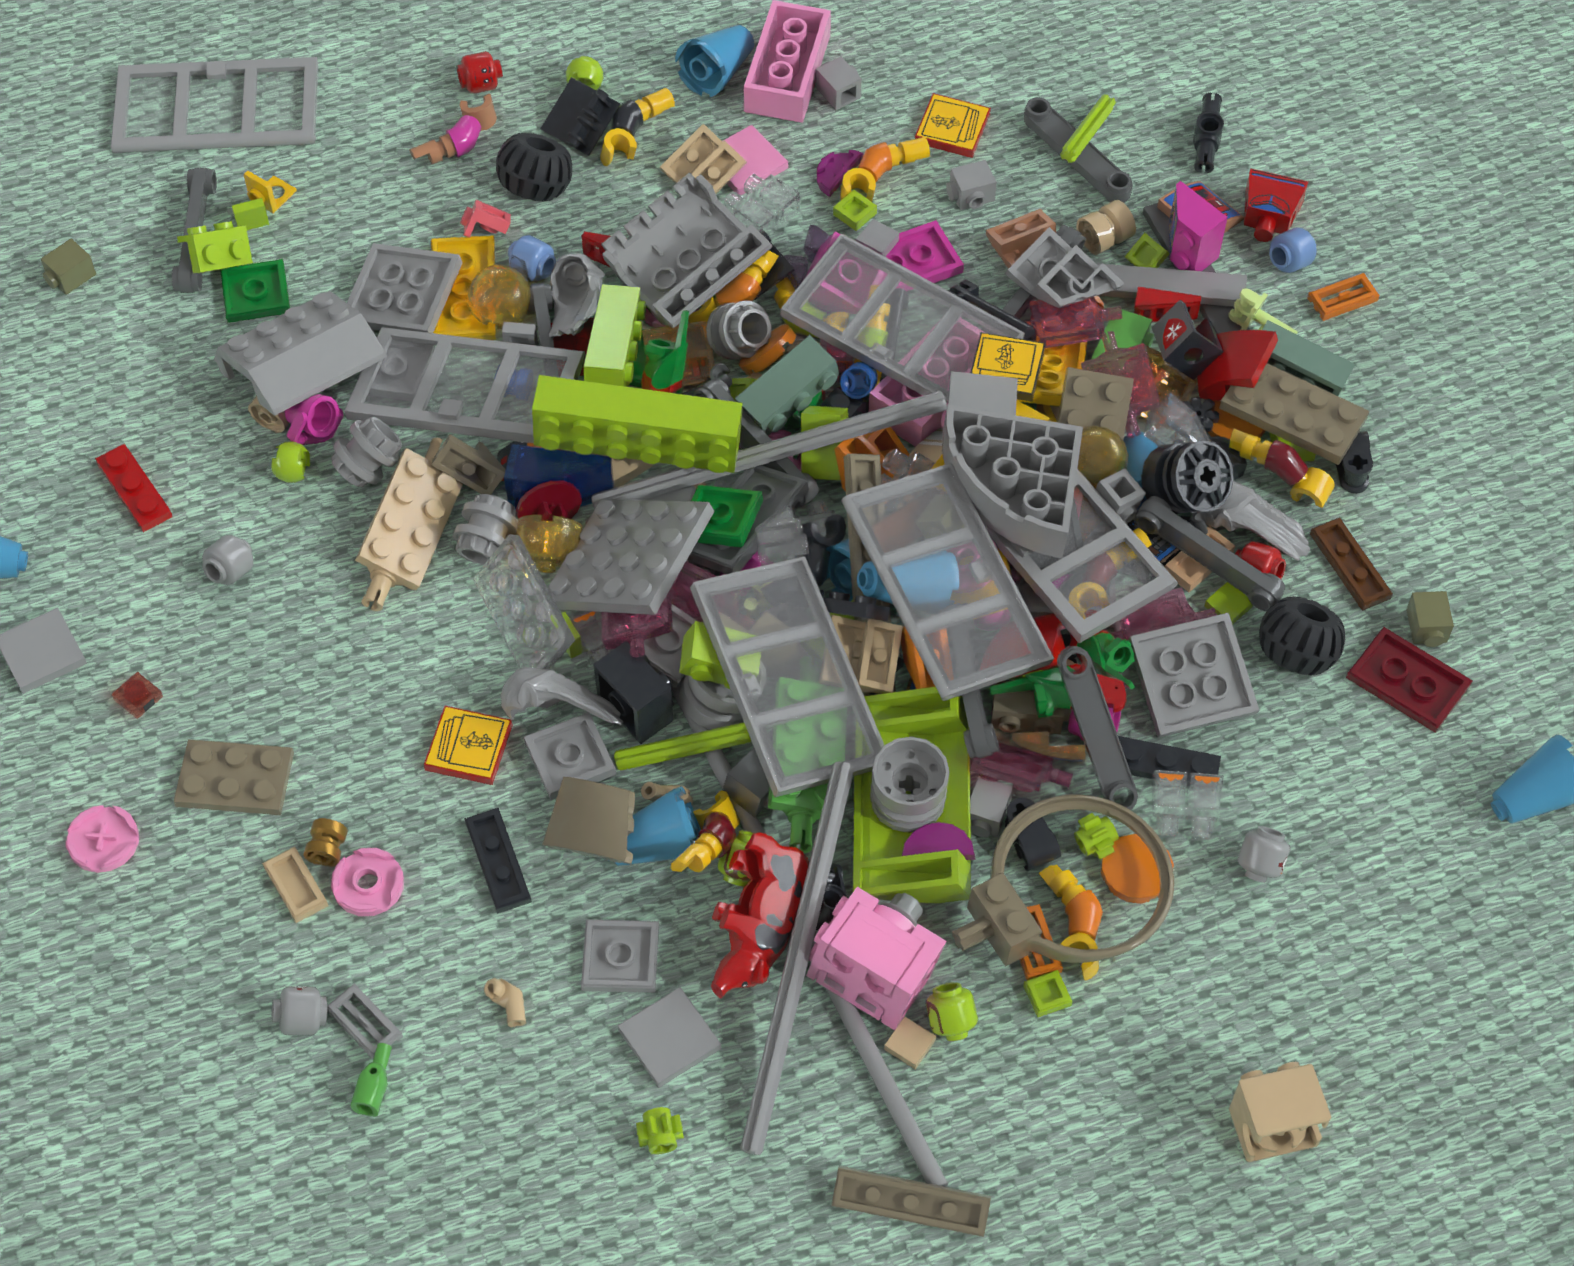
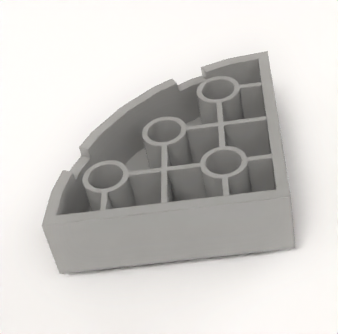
M947 404L942 438L945 465L952 463L982 522L988 528L1015 544L1037 553L1063 558L1069 532L1083 427Z

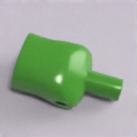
M378 1043L373 1062L369 1063L361 1071L350 1104L354 1112L367 1116H378L388 1085L386 1067L392 1049L390 1045Z

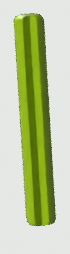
M1104 94L1099 98L1063 146V150L1060 153L1062 160L1066 159L1068 163L1075 162L1112 112L1113 106L1116 104L1114 97L1110 98L1108 94Z
M743 722L616 750L614 752V759L618 770L622 771L750 743L751 738Z

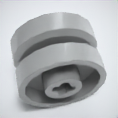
M759 661L758 676L755 680L760 693H762L766 683L765 669ZM686 675L679 691L680 704L687 716L695 723L711 730L744 722L731 689L711 681H697L691 676ZM759 698L752 699L754 705H756Z

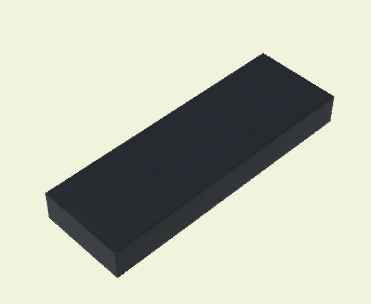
M499 808L464 818L497 914L532 903Z

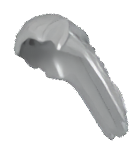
M584 254L563 255L557 259L550 276L552 299L554 301V320L549 333L550 338L561 336L564 333L567 335L571 333L573 336L580 333L584 328V323L596 312L603 284L602 278L605 274Z
M1233 481L1232 490L1226 502L1215 511H1210L1215 525L1212 526L1214 528L1223 526L1229 532L1238 528L1248 529L1297 561L1300 560V556H1307L1310 551L1309 542L1304 536V530L1296 520L1287 517L1286 514L1273 507L1272 504L1263 500L1252 488Z
M531 667L517 669L505 682L500 695L501 707L511 720L514 719L517 712L525 711L528 707L548 708L561 701H565L612 724L620 726L623 723L620 718L621 713L608 700L550 669Z

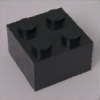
M625 641L593 664L597 695L608 700L621 713L622 725L640 744L673 722L672 684L663 672L657 673L650 666L648 657L641 649L635 650Z

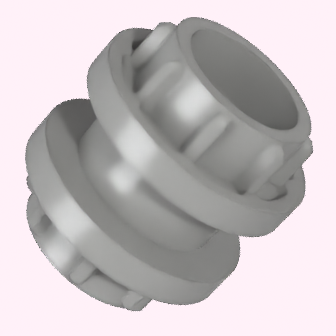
M739 301L725 303L715 308L709 316L706 335L711 348L722 358L730 360L751 358L761 346L769 342L768 339L771 337L772 325L766 311L755 302Z
M370 417L365 421L356 420L350 426V432L353 435L351 440L341 437L333 445L335 453L331 456L334 468L343 478L357 487H364L368 483L376 485L383 478L380 466L384 464L393 467L400 458L398 451L402 448L400 438L387 424L376 417Z
M489 494L477 495L474 501L465 503L461 514L468 523L459 524L455 527L453 538L457 542L455 549L460 556L468 561L485 566H495L500 558L508 557L511 545L505 537L515 536L519 530L520 523L516 519L515 507L508 501Z

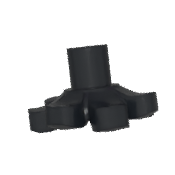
M1192 397L1190 403L1188 401H1181L1178 408L1180 412L1177 417L1178 424L1180 426L1188 425V431L1196 434L1201 429L1205 432L1211 431L1213 423H1218L1219 413L1214 411L1215 402L1211 399H1206L1202 404L1200 397Z

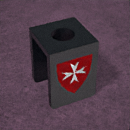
M1181 300L1152 327L1163 359L1193 380L1223 353L1211 321L1205 318L1195 328L1186 304Z

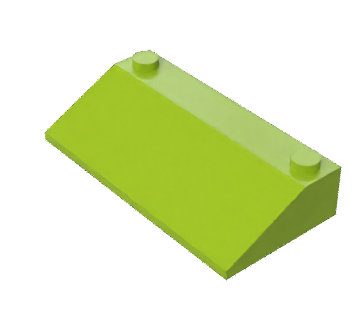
M936 687L864 696L884 745L898 738L916 737L929 741L941 750L947 759L950 773L943 813L936 822L953 824L963 830L971 840L970 756L963 735V731L969 730L962 695L943 701ZM855 719L854 759L869 756L870 753ZM872 771L854 776L853 892L856 887H859L878 900L891 901L897 893H906L920 903H945L969 900L971 893V860H966L958 849L902 856L904 844L913 832L907 833L893 830L882 823L874 813L870 799Z

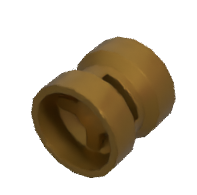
M319 818L314 820L310 831L312 840L307 842L303 854L305 859L317 865L336 866L341 856L340 844L345 842L347 836V827L332 819Z

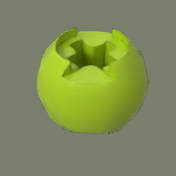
M580 56L569 63L566 69V81L568 83L572 77L597 90L604 79L603 68L592 57Z
M293 441L283 442L276 447L278 448L276 458H272L271 467L273 474L281 481L287 483H297L305 479L306 476L303 475L306 466L310 467L309 451L302 444Z

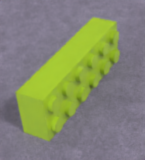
M539 375L532 406L534 446H541L547 450H570L583 455L591 453L607 455L613 459H636L648 464H672L684 469L694 467L708 469L714 473H735L743 403Z

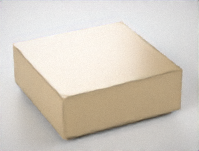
M904 1017L884 1045V1050L916 1070L936 1041V1035Z

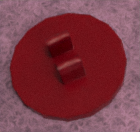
M549 481L539 484L527 491L519 500L516 508L518 521L525 528L533 531H543L563 525L570 521L578 512L582 503L581 495L573 484L566 481Z

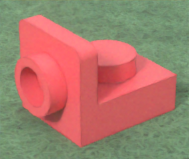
M475 200L473 207L467 206L460 224L464 225L463 235L470 238L476 222L480 223V226L488 232L496 234L499 231L506 234L511 223V214Z

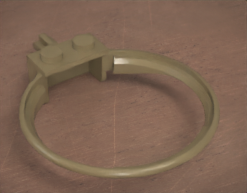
M1080 794L1044 799L1023 810L1004 829L993 854L990 879L971 889L967 909L974 918V921L952 932L955 944L958 949L961 948L964 951L988 939L1005 967L1029 955L1032 951L1054 960L1070 963L1094 962L1124 954L1148 940L1159 929L1170 910L1174 894V874L1169 854L1156 832L1141 817L1118 803L1100 797ZM1086 810L1116 819L1134 831L1152 853L1160 878L1158 903L1148 923L1128 940L1101 949H1076L1057 944L1048 939L1044 940L1039 935L1042 934L1041 928L1004 875L1008 852L1018 835L1028 825L1045 815L1058 811Z

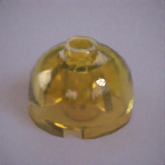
M491 265L478 272L473 278L468 289L466 304L471 314L479 322L485 325L490 322L499 325L497 329H502L504 322H523L530 305V285L526 277L517 269L508 265Z
M1092 425L1083 428L1077 469L1096 489L1099 481L1123 469L1127 470L1129 455L1126 444L1117 433L1106 427Z
M529 515L519 518L516 529V546L519 554L528 563L536 566V571L555 573L556 568L561 567L566 556L570 552L575 551L580 543V533L583 530V526L574 520L553 516V521H541L542 515Z

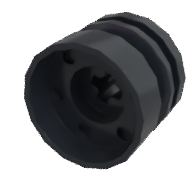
M1207 440L1160 445L1148 455L1141 474L1142 489L1146 493V498L1156 496L1163 499L1169 504L1172 512L1175 514L1215 511L1226 502L1234 481L1233 468L1227 453L1218 444Z

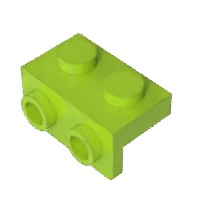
M232 221L213 224L214 230L207 231L205 225L187 228L188 235L177 236L178 243L187 242L193 273L253 263L246 225L233 227Z

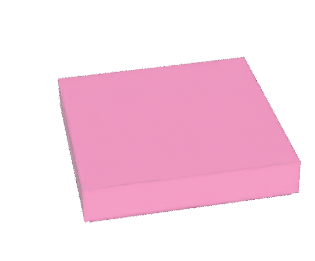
M753 125L725 139L747 161L727 183L738 196L745 194L788 169V161Z

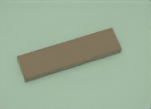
M839 1166L831 1206L984 1237L991 1196Z

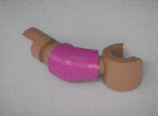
M491 94L485 95L483 97L484 103L474 108H469L467 101H461L462 117L451 129L446 130V134L440 136L438 142L433 139L409 149L413 159L415 160L427 155L431 164L443 161L442 157L445 155L447 158L455 155L459 158L469 153L475 147L480 131L487 130L496 123L497 116Z

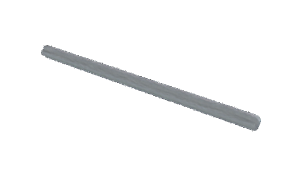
M938 391L740 450L737 455L735 473L945 411L947 409L945 397L942 392ZM694 467L688 469L679 468L592 495V504L595 509L601 499L645 500L732 473H714L708 469Z
M836 761L832 767L740 1148L743 1152L751 1155H761L763 1152L854 772V767L846 762Z

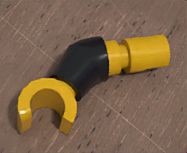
M667 88L642 97L641 100L634 101L630 99L620 104L612 117L611 130L604 137L600 153V160L604 166H608L612 162L614 150L623 151L627 155V159H634L637 148L634 135L637 128L641 127L648 118H653L675 106L673 95Z

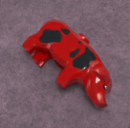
M761 832L753 833L748 843H746L745 850H736L729 864L730 870L740 871L750 879L740 895L738 905L718 902L712 915V920L720 922L719 929L728 931L731 951L720 961L711 984L714 994L720 999L731 989L763 985L768 980L769 970L785 950L796 920L809 866L808 858L799 848L781 846L772 836Z

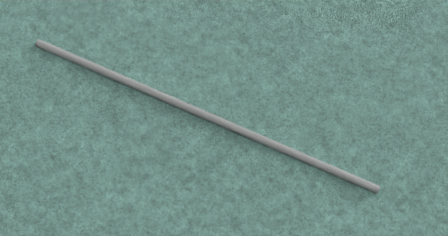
M645 614L632 615L638 624ZM684 679L677 688L672 686L671 691L693 733L709 730L699 726L689 718L680 704L679 691ZM722 749L704 752L723 789L727 773L732 769ZM730 799L744 831L766 834L757 816L753 817ZM813 939V943H812L811 949L813 948L814 944L816 943V942L814 941V939ZM826 988L925 1182L947 1187L948 1182L856 1006Z

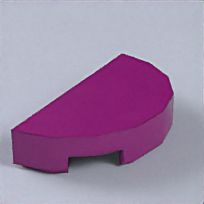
M849 150V153L838 154L831 152L822 158L817 166V184L820 190L830 198L842 184L844 174L860 164L864 153L856 150Z
M941 822L926 824L914 831L905 842L902 856L958 849L966 860H976L972 841L966 833L953 824Z

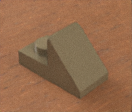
M451 434L432 459V466L480 494L491 495L506 474V469L482 442L479 441L475 448Z

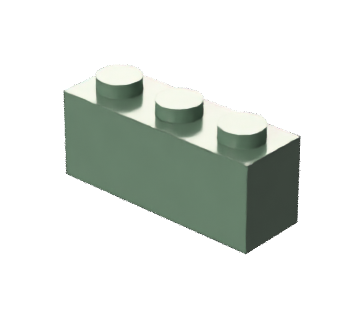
M1267 320L1262 330L1276 331L1278 342L1267 363L1339 396L1355 364Z
M809 335L739 394L735 400L736 402L743 403V410L767 435H770L772 432H778L785 426L789 417L796 411H802L807 408L816 394L821 390L829 389L835 383L837 376H839L836 360Z

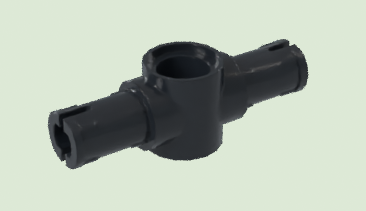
M1206 93L1203 96L1202 112L1196 121L1193 144L1197 151L1194 169L1200 173L1202 172L1203 165H1205V173H1211L1214 170L1215 152L1218 151L1221 142L1224 120L1220 116L1222 97L1215 93L1214 100H1211L1212 93Z

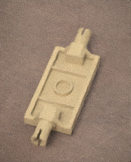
M441 438L431 439L425 458L407 448L402 452L356 556L355 561L366 566L371 573V583L362 599V604L368 607L370 601H372L371 610L373 611L382 610L390 588L395 585H403L412 590H417L420 587L463 485L460 481L432 466V459L439 451L443 441Z

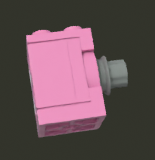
M856 887L849 898L842 896L832 913L834 917L829 924L824 922L814 938L816 943L810 951L809 961L811 965L806 976L812 980L816 979L817 983L878 1021L882 1019L881 1022L895 1030L930 978L947 941L917 924L923 909L914 897L906 893H897L890 903L879 905L877 898Z

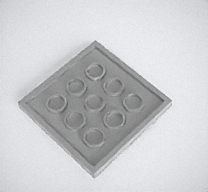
M601 499L554 579L551 581L541 601L547 609L656 615L714 513L712 506L709 502Z

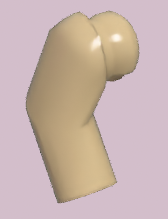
M646 782L641 789L642 797L654 802L674 788L682 786L687 793L680 796L684 804L693 803L690 790L683 785H659L653 782Z
M492 978L488 980L484 986L485 995L506 1009L508 1026L525 1025L526 1018L522 991L503 979Z

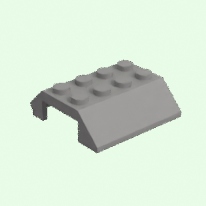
M688 173L673 185L672 188L679 196L676 199L667 190L648 206L654 215L652 219L643 210L623 227L630 235L627 239L618 230L601 244L606 250L603 253L604 260L623 285L640 287V301H646V308L661 324L671 328L676 327L680 323L683 310H688L689 315L772 248V244L752 224L746 227L718 200L713 186L701 174L695 179L691 173Z
M328 291L317 294L312 300L301 306L289 308L285 314L271 321L260 323L255 329L243 335L232 337L227 343L217 348L214 360L219 367L220 373L229 380L235 377L232 367L248 378L253 384L259 404L275 416L387 358V355L363 315L334 293Z

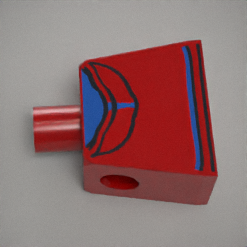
M1250 168L1245 190L1244 226L1255 228L1254 237L1261 242L1271 241L1274 233L1281 234L1288 231L1303 205L1309 181Z

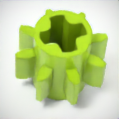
M1092 812L1078 820L1080 827L1078 831L1074 832V838L1085 856L1093 854L1095 857L1098 856L1099 859H1102L1115 852L1112 845L1119 839L1113 823L1107 816L1099 818L1098 815L1095 816Z
M667 1107L647 1110L642 1115L643 1122L636 1123L639 1146L645 1147L648 1145L651 1154L669 1153L677 1148L676 1140L684 1138L680 1115L671 1116V1111Z

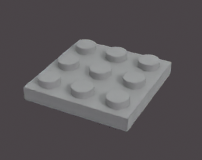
M373 243L347 303L363 315L371 330L380 331L382 327L433 333L463 262L459 254Z
M1229 613L1129 637L1128 640L1134 653V663L1157 738L1254 715L1260 711Z

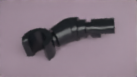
M839 514L831 515L825 521V537L819 533L818 524L809 522L801 525L803 540L808 545L804 548L801 557L806 558L818 588L827 579L830 552L826 550L827 547L839 544L846 534L845 520ZM796 577L773 582L760 590L765 602L772 608L780 604H787L789 592L803 594Z

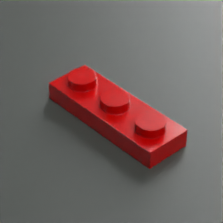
M125 443L95 458L98 467L143 532L173 517L171 510Z

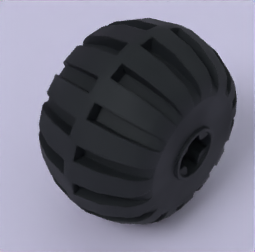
M535 133L514 134L503 143L496 157V172L500 183L505 189L524 199L542 202L551 201L566 190L572 178L573 164L568 150L562 144L543 135Z
M1286 597L1276 602L1264 614L1259 629L1260 645L1265 655L1278 666L1302 675H1318L1331 668L1341 657L1346 640L1342 620L1333 611L1316 601L1302 597Z

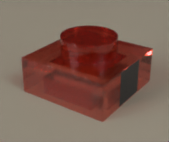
M138 671L112 693L113 699L136 719L140 718L163 697L161 690Z

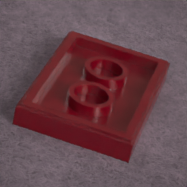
M1384 626L1346 676L1348 680L1435 733L1473 682L1470 678Z

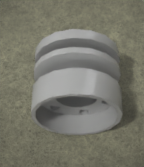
M916 737L898 738L883 746L875 757L870 793L872 809L882 823L893 830L908 833L937 821L943 813L950 773L947 759L941 750L929 741Z

